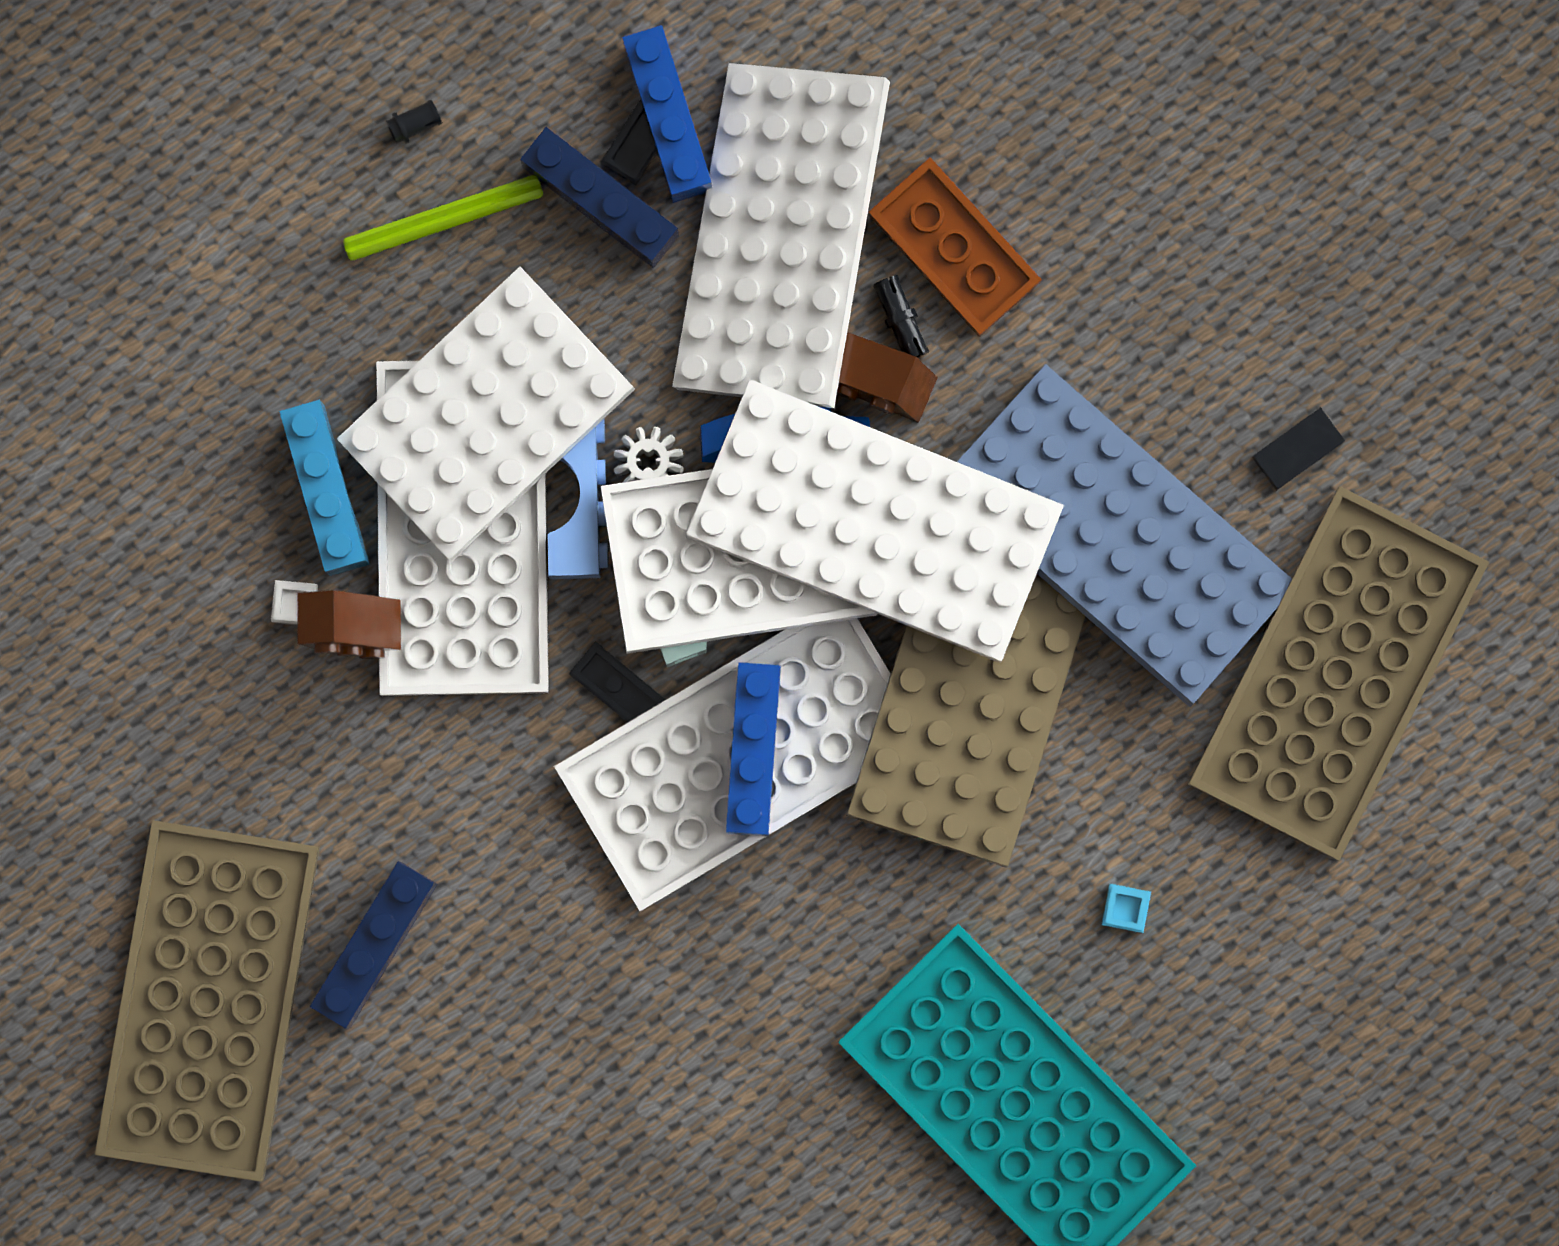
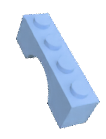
M604 419L560 459L575 473L579 481L580 498L577 509L571 519L561 528L547 534L548 576L550 580L600 578V568H608V544L600 543L599 526H607L603 501H599L598 485H606V461L598 460L597 443H605Z

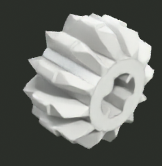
M642 427L637 428L636 435L639 441L636 443L627 435L623 436L621 440L629 449V452L615 450L614 457L627 463L616 466L614 468L615 475L622 476L631 473L623 481L624 483L669 476L668 472L683 474V466L670 462L684 456L682 449L667 451L674 444L675 437L669 435L661 443L658 442L661 434L659 427L653 428L651 439L645 438V432ZM655 453L659 456V458H656V464L659 465L656 470L653 471L647 467L642 471L638 468V466L642 465L639 459L642 454L650 457Z

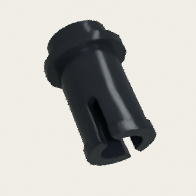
M431 99L400 115L394 112L392 113L393 118L386 121L396 144L402 141L407 144L410 142V137L442 124L440 115Z

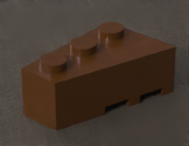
M847 332L837 395L852 401H856V398L869 402L871 407L891 415L895 413L919 423L938 377L916 356Z
M336 590L297 593L298 644L314 649V652L317 654L359 656L360 659L385 658V651L401 650V600Z

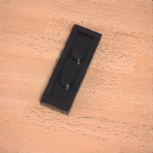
M597 642L593 643L569 672V675L627 723L666 700Z

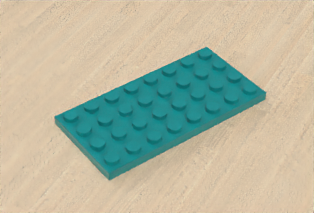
M959 924L949 931L838 1041L1037 1246H1117L1197 1166Z

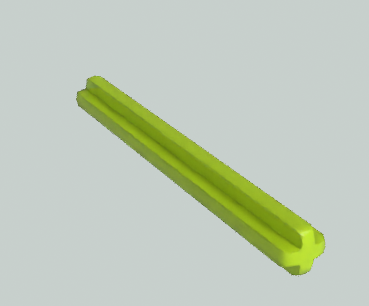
M531 175L346 237L343 240L344 248L350 260H357L541 198L543 190L538 177Z

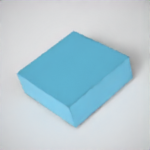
M1109 884L1101 925L1144 933L1151 892Z

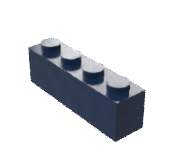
M547 127L544 128L520 159L522 167L531 175L537 176L539 181L653 269L679 237L678 228Z
M398 861L310 1007L345 1029H350L438 884Z

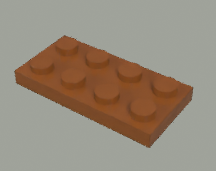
M931 157L868 212L870 218L978 337L983 335L1042 281Z

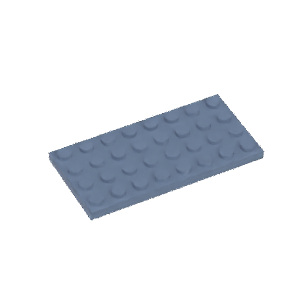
M1046 364L957 461L960 464L1064 505L1037 574L1189 707L1196 702L1278 608L1292 580L1290 576Z

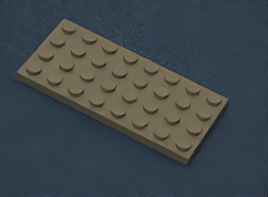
M1339 486L1187 785L1336 861H1340L1489 561Z
M1036 574L1001 663L906 625L846 816L1005 868L1008 867L1085 615Z
M152 820L95 1155L259 1182L264 1181L320 847Z

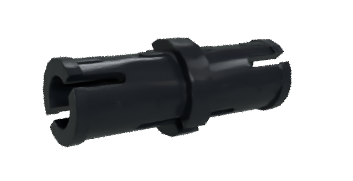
M898 275L891 276L890 280L885 278L875 283L873 287L887 316L884 322L887 329L892 328L901 351L917 358L929 353L930 351L926 347L915 320L918 314L915 308H910Z

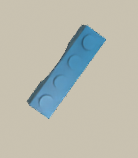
M319 399L279 411L325 572L329 576L370 565L359 524L347 493L335 440L324 404Z

